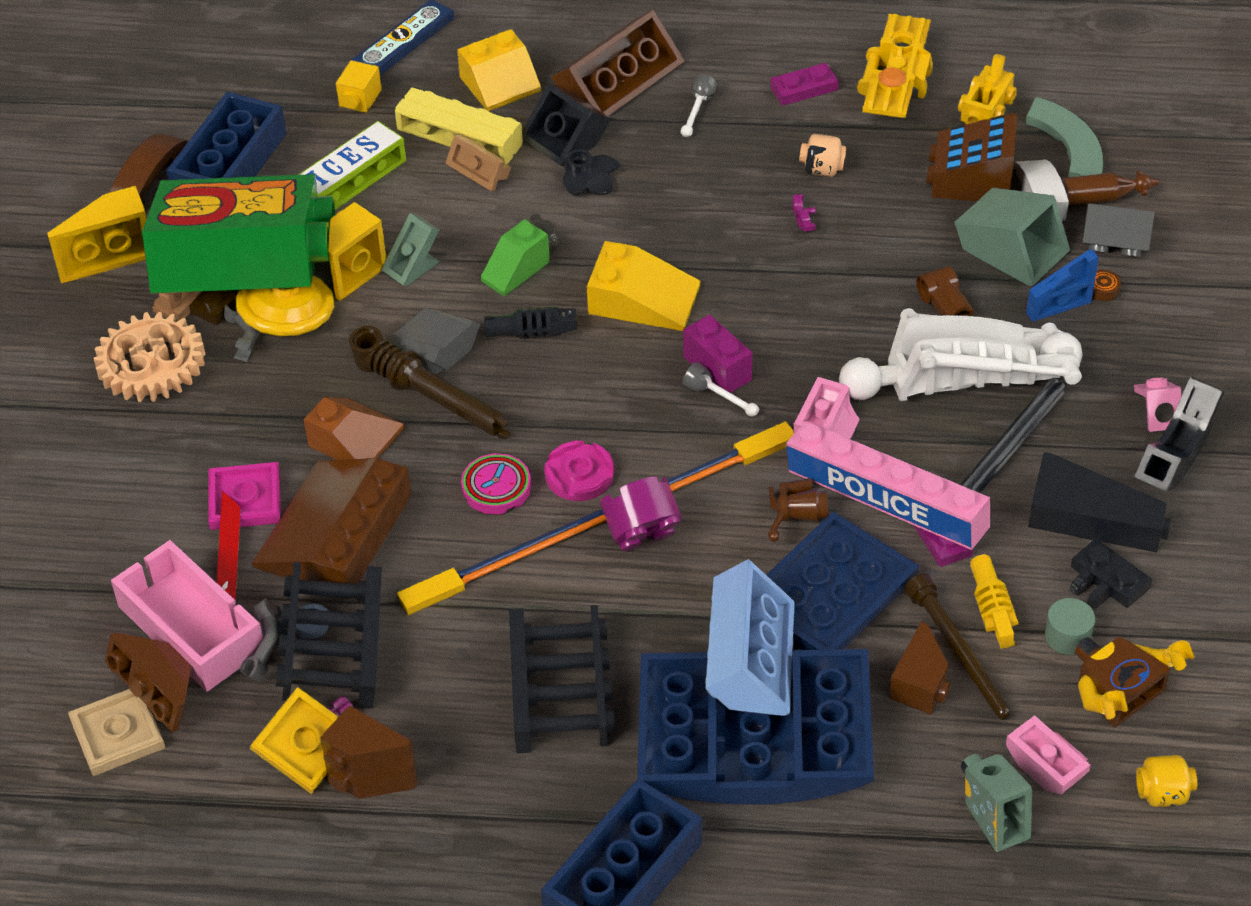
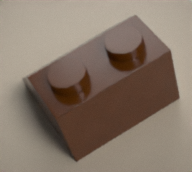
M350 705L320 737L328 781L332 787L341 793L348 792L361 799L412 790L418 784L411 740Z

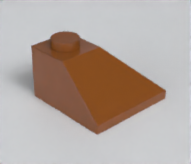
M324 397L304 418L308 446L336 460L379 458L404 429L403 423L349 398Z

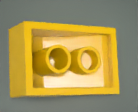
M136 186L102 195L47 233L61 284L146 260L142 230L147 217Z
M605 241L587 284L588 314L683 331L700 288V280L637 246Z

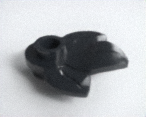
M583 149L573 150L564 161V170L566 172L563 176L564 187L574 196L580 195L585 190L596 195L608 194L613 189V181L609 173L617 170L620 167V163L607 155L592 156Z

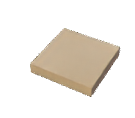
M130 689L68 712L92 776L165 749L164 741L150 708L139 697L134 696Z

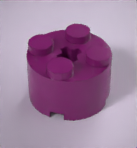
M657 476L634 481L619 488L620 496L612 499L609 493L600 501V506L615 544L620 545L623 552L639 547L642 544L641 540L652 536L655 541L670 537L675 533L673 527L679 525L682 519L669 482L664 476L660 482Z

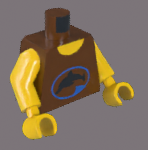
M1117 637L1101 648L1091 638H1085L1075 649V655L1084 662L1081 666L1078 682L1083 707L1087 711L1102 714L1110 725L1116 728L1166 690L1171 669L1169 667L1174 666L1175 670L1182 671L1187 665L1185 659H1194L1195 656L1189 642L1181 640L1172 643L1168 648L1154 649Z

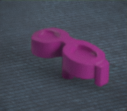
M794 194L792 210L799 228L805 232L815 230L816 226L814 223L811 224L809 214L816 213L815 207L803 209L802 200L804 194Z

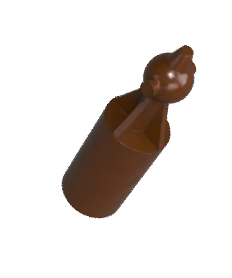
M1138 171L1136 173L1137 176L1133 180L1115 175L1114 172L1061 179L1069 201L1068 206L1116 201L1132 190L1141 193L1142 196H1147L1150 188L1158 184V179L1150 178L1148 175L1143 174L1142 171Z

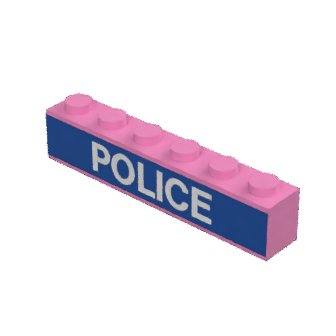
M807 421L802 424L787 442L789 472L805 479L811 478V481L935 535H939L970 550L976 546L990 528V497Z

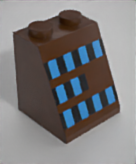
M1017 114L1002 115L938 131L937 144L930 145L929 163H935V166L928 165L926 184H932L931 198L977 202L992 188L1010 190Z

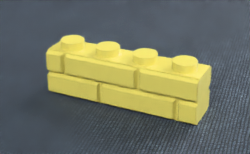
M412 87L405 95V99H402L395 108L398 130L451 147L454 135H464L505 160L503 165H507L513 158V154H516L522 146V125L520 122L511 117L505 118L489 113L483 108L477 109L462 104L455 99L449 100L437 96L431 91H422Z

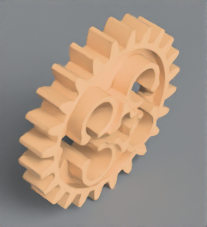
M145 312L142 320H138L132 315L131 323L126 324L123 321H119L120 329L109 328V337H101V346L95 347L97 357H94V362L99 380L103 381L105 389H112L113 395L116 396L123 392L125 400L136 395L138 402H141L145 395H150L152 402L156 401L157 394L160 393L165 398H169V390L171 389L181 393L180 384L192 385L191 376H199V367L205 365L203 356L206 354L201 334L196 333L194 324L187 326L185 318L176 322L175 314H171L166 319H163L162 312H158L155 318H150L148 312ZM164 342L170 344L171 352L175 354V359L170 360L167 345ZM130 353L135 371L130 370L128 360H125V354Z

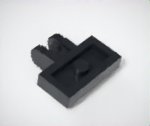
M1096 538L1072 558L1071 568L1080 574L1072 581L1069 591L1077 596L1092 584L1096 585L1097 588L1091 592L1087 600V604L1094 609L1099 607L1109 597L1114 598L1124 607L1128 608L1151 588L1152 579Z

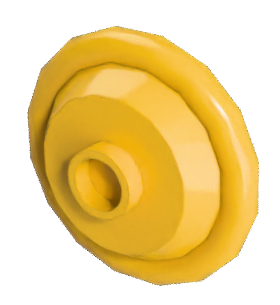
M314 275L311 287L241 289L236 296L237 313L247 325L261 333L279 337L299 336L316 330L329 320L335 306L333 293L323 280Z

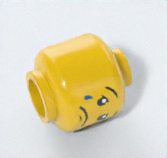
M1180 755L1148 757L1145 759L1143 766L1137 768L1136 782L1140 798H1146L1152 807L1184 805L1188 802L1191 791L1197 790L1196 771L1194 767H1188L1186 761Z

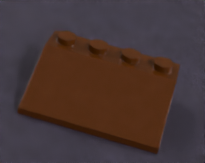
M378 458L317 461L252 562L253 568L285 578V575H293L294 562H301L300 579L358 584V581L361 580L366 572L367 566L372 562L412 495L408 468Z

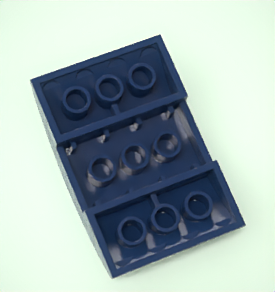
M868 649L792 650L790 713L785 716L730 710L717 698L712 697L705 684L708 661L707 652L641 654L637 779L642 780L661 793L710 803L738 805L781 804L836 795L874 781Z

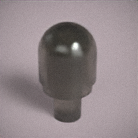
M539 214L532 215L529 218V222L548 234L549 253L555 251L560 239L553 224L543 220Z

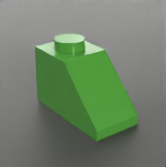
M525 219L501 236L481 275V281L502 296H506L550 262L548 234Z

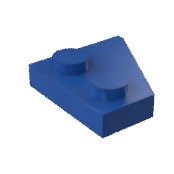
M1093 249L1087 250L1029 290L1026 314L1032 322L1091 303L1099 259Z

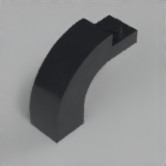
M1190 377L1169 425L1158 441L1148 444L1134 477L1165 491L1174 489L1182 481L1199 455L1213 427L1214 422L1212 420L1225 391Z

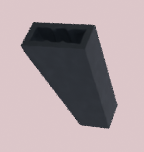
M1043 453L1031 505L1029 528L1090 540L1096 538L1100 542L1157 553L1160 539L1167 540L1171 519L1164 517L1166 502L1052 453Z

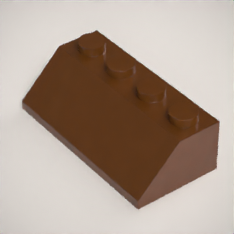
M651 10L635 18L554 74L552 79L557 86L570 90L609 116L682 64L684 59L655 11Z

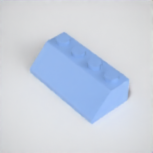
M748 559L713 578L707 675L705 680L706 689L712 697L717 698L730 710L785 716L790 713L794 601Z

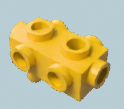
M993 55L991 66L985 65L980 75L973 77L968 94H963L958 104V111L961 112V121L969 124L1002 116L1005 113L1004 105H1012L1017 88L1013 87L1014 73L1003 70L1005 56Z

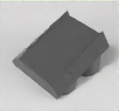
M424 308L396 331L389 342L403 349V351H415L420 356L423 368L433 374H437L443 370L447 371L472 350L480 324L435 308Z

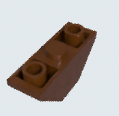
M121 633L110 635L105 656L108 668L129 686L134 696L139 697L151 709L157 720L162 721L172 733L179 730L191 665L169 642Z

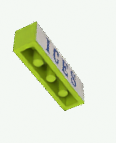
M377 121L298 175L316 174L318 197L333 196L336 210L406 161L404 138Z

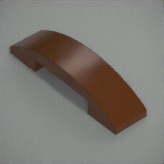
M161 133L149 137L127 159L109 193L136 186L144 207L143 195L166 163L172 164L188 141Z

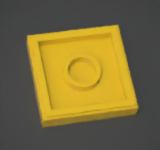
M297 687L251 744L250 750L312 794L327 775L320 737L334 723L338 716Z

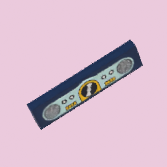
M429 0L359 53L352 61L378 66L379 74H383L453 20V10L434 0Z

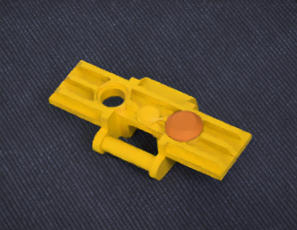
M889 14L883 38L880 41V47H871L867 50V65L863 78L859 80L857 85V91L866 96L863 112L906 118L913 88L915 87L918 90L917 96L923 99L927 91L926 77L931 75L933 67L931 53L924 49L931 20ZM897 43H907V44H909V46H907V47H900V46H897V45H895V44H897ZM878 66L887 67L883 71L878 70Z

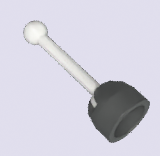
M697 75L693 81L692 95L696 101L686 125L681 128V134L684 137H690L693 133L692 125L701 102L710 100L716 92L718 84L709 75Z
M694 362L685 373L683 385L697 392L709 388L745 409L748 416L754 417L758 414L759 407L755 403L748 404L712 383L711 372L704 365Z

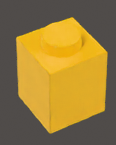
M351 60L336 82L339 106L367 113L382 90L379 67Z

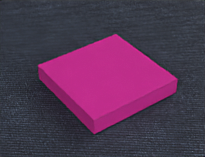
M278 462L208 469V522L210 530L220 529L222 490L241 507L240 527L277 524L281 519V497Z

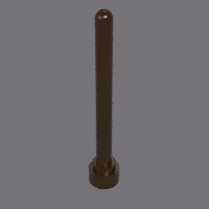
M923 573L913 577L904 588L912 603L926 609L996 716L1001 720L1009 718L1011 714L1010 708L936 599L938 596L936 592L937 586L930 575Z

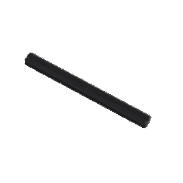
M1051 378L960 485L981 493L1064 395L1066 387L1064 382Z

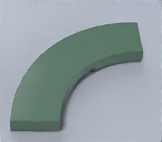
M1036 97L1027 114L1026 124L1041 129L1056 140L1064 143L1070 161L1068 177L1101 174L1103 169V153L1097 137L1089 126L1068 109L1051 101Z

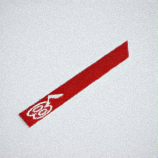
M222 490L217 584L236 603L241 507Z

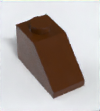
M923 622L919 624L892 674L889 699L931 715L938 702H945L951 688V682L946 681L948 663L928 624Z

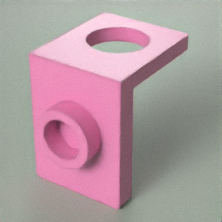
M1162 377L1150 378L1146 380L1145 384L1134 385V392L1146 397L1148 431L1166 430L1171 420L1159 422L1155 416L1156 408L1162 403H1170L1175 413L1181 399V387L1168 382L1167 378Z

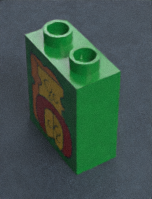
M316 174L160 181L142 230L150 293L311 287L315 263L330 262L328 254L330 219L336 215L334 197H318Z

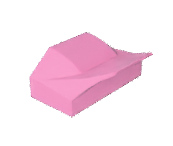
M817 377L794 423L793 433L795 434L802 424L807 421L851 439L860 418L850 403L849 387L845 384Z
M1035 715L1007 736L1006 746L1017 765L1045 791L1062 795L1090 770V764L1087 762L1088 759L1059 733L1053 732Z

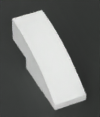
M1048 160L1015 162L1021 191L1054 195L1061 220L1065 221L1069 201L1060 176L1051 162Z

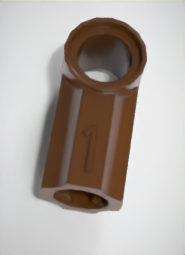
M946 266L917 276L916 286L920 298L926 304L932 303L941 316L974 315L973 307L959 289V281L952 267Z

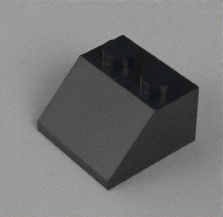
M548 83L522 130V138L557 164L564 167V161L571 151L576 149L589 151L598 144L611 118L570 90Z

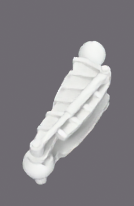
M907 308L900 314L901 319L888 358V365L878 367L869 358H854L841 368L839 383L849 387V395L854 400H866L873 397L880 390L881 386L893 385L900 401H906L908 396L922 392L930 395L934 392L965 389L974 384L977 388L984 387V383H1001L1002 386H1009V383H1027L1030 385L1034 384V381L1063 376L1068 384L1073 385L1082 378L1079 367L1083 353L1081 343L1077 338L1069 333L1058 330L1054 323H1047L1041 329H1036L991 318L918 314L913 309Z

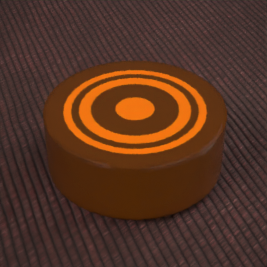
M1097 270L1092 298L1099 301L1115 299L1120 291L1121 280L1119 276L1109 270Z

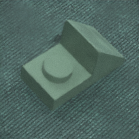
M409 213L381 270L404 286L411 284L439 262L428 254L439 229L419 215Z

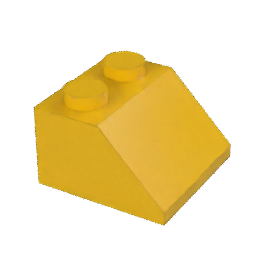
M512 29L457 49L460 78L487 111L541 91V85L527 49Z
M355 202L330 219L328 254L335 298L337 300H343L380 273L387 259L382 221Z

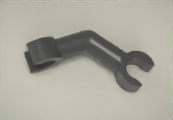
M225 305V320L238 324L245 331L243 337L239 338L236 342L235 347L238 348L234 359L248 362L253 345L260 332L247 325L237 311H233Z
M266 598L254 606V613L263 625L265 636L255 654L247 657L240 667L241 673L259 683L267 675V661L280 639L277 619L281 617V610L278 605L270 610Z

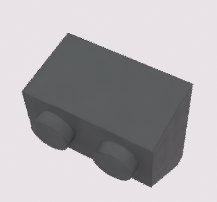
M1088 203L1082 243L1089 244L1088 250L1093 249V251L1108 253V247L1122 248L1121 255L1141 257V251H1149L1155 212Z

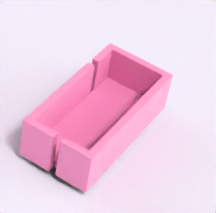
M169 540L144 557L151 587L148 588L143 568L138 562L113 578L111 583L118 607L151 639L169 642L191 665L190 677L208 692L240 669L247 657L255 654L263 639L261 626L240 604L236 606L235 600Z

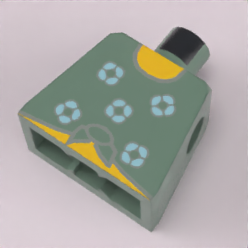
M978 754L966 757L961 763V770L965 774V802L996 853L1031 839L1032 787L1002 755L996 754L986 759H982Z

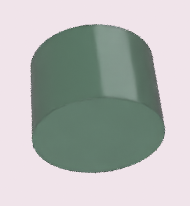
M1064 598L1053 603L1048 612L1045 629V639L1048 645L1059 653L1074 655L1075 649L1081 641L1088 637L1092 639L1095 624V614L1092 608L1087 603L1074 598Z

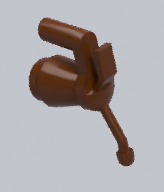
M811 478L780 483V496L778 499L774 497L773 487H769L770 508L777 511L778 514L768 533L770 541L776 542L779 539L777 528L781 521H789V518L818 522L828 517L827 492L812 489Z

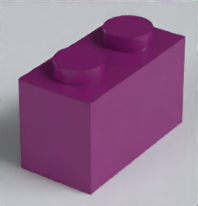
M710 314L683 329V357L691 365L694 362L704 365L711 372L712 383L731 393L752 380L753 353Z

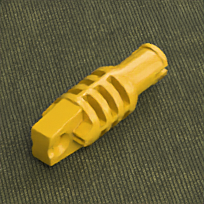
M985 554L978 555L970 561V566L977 584L974 596L987 632H995L1000 649L1015 646L1012 626L1018 625V620L1007 587L1004 582L997 578L990 556Z

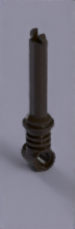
M361 326L351 333L349 344L356 366L360 370L375 372L388 379L392 388L396 390L413 388L492 436L498 435L500 439H507L511 435L510 432L503 429L508 422L502 413L423 368L420 356L415 351H403V349L384 339L381 331L374 326Z

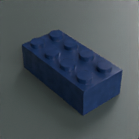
M227 91L167 169L168 180L256 177L286 135L282 106Z
M637 779L541 889L542 906H650L702 844V817L642 780Z

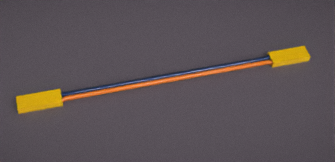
M785 421L734 444L732 452L668 479L670 488L673 492L738 462H743L746 466L787 447L788 440L794 435L793 430ZM600 509L462 571L456 572L454 568H451L397 592L398 601L407 615L413 614L464 591V585L467 582L605 522L606 519L603 511Z

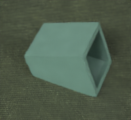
M992 188L954 222L963 250L1026 285L1033 286L1070 251L1054 195Z

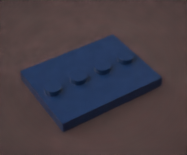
M833 511L766 576L794 601L793 642L805 650L844 649L904 590L908 581L919 574V566Z

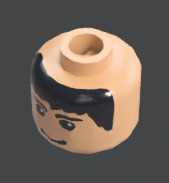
M813 134L810 136L808 144L802 143L799 162H805V171L810 175L834 177L837 171L843 170L846 146H841V140L838 137Z

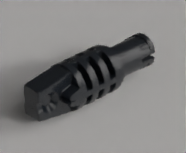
M539 307L536 310L527 308L524 311L517 309V311H514V314L484 316L486 337L516 335L519 339H523L525 336H529V338H534L537 335L538 337H543L544 335L555 336L562 332L577 330L578 326L575 308L545 307V309H541Z

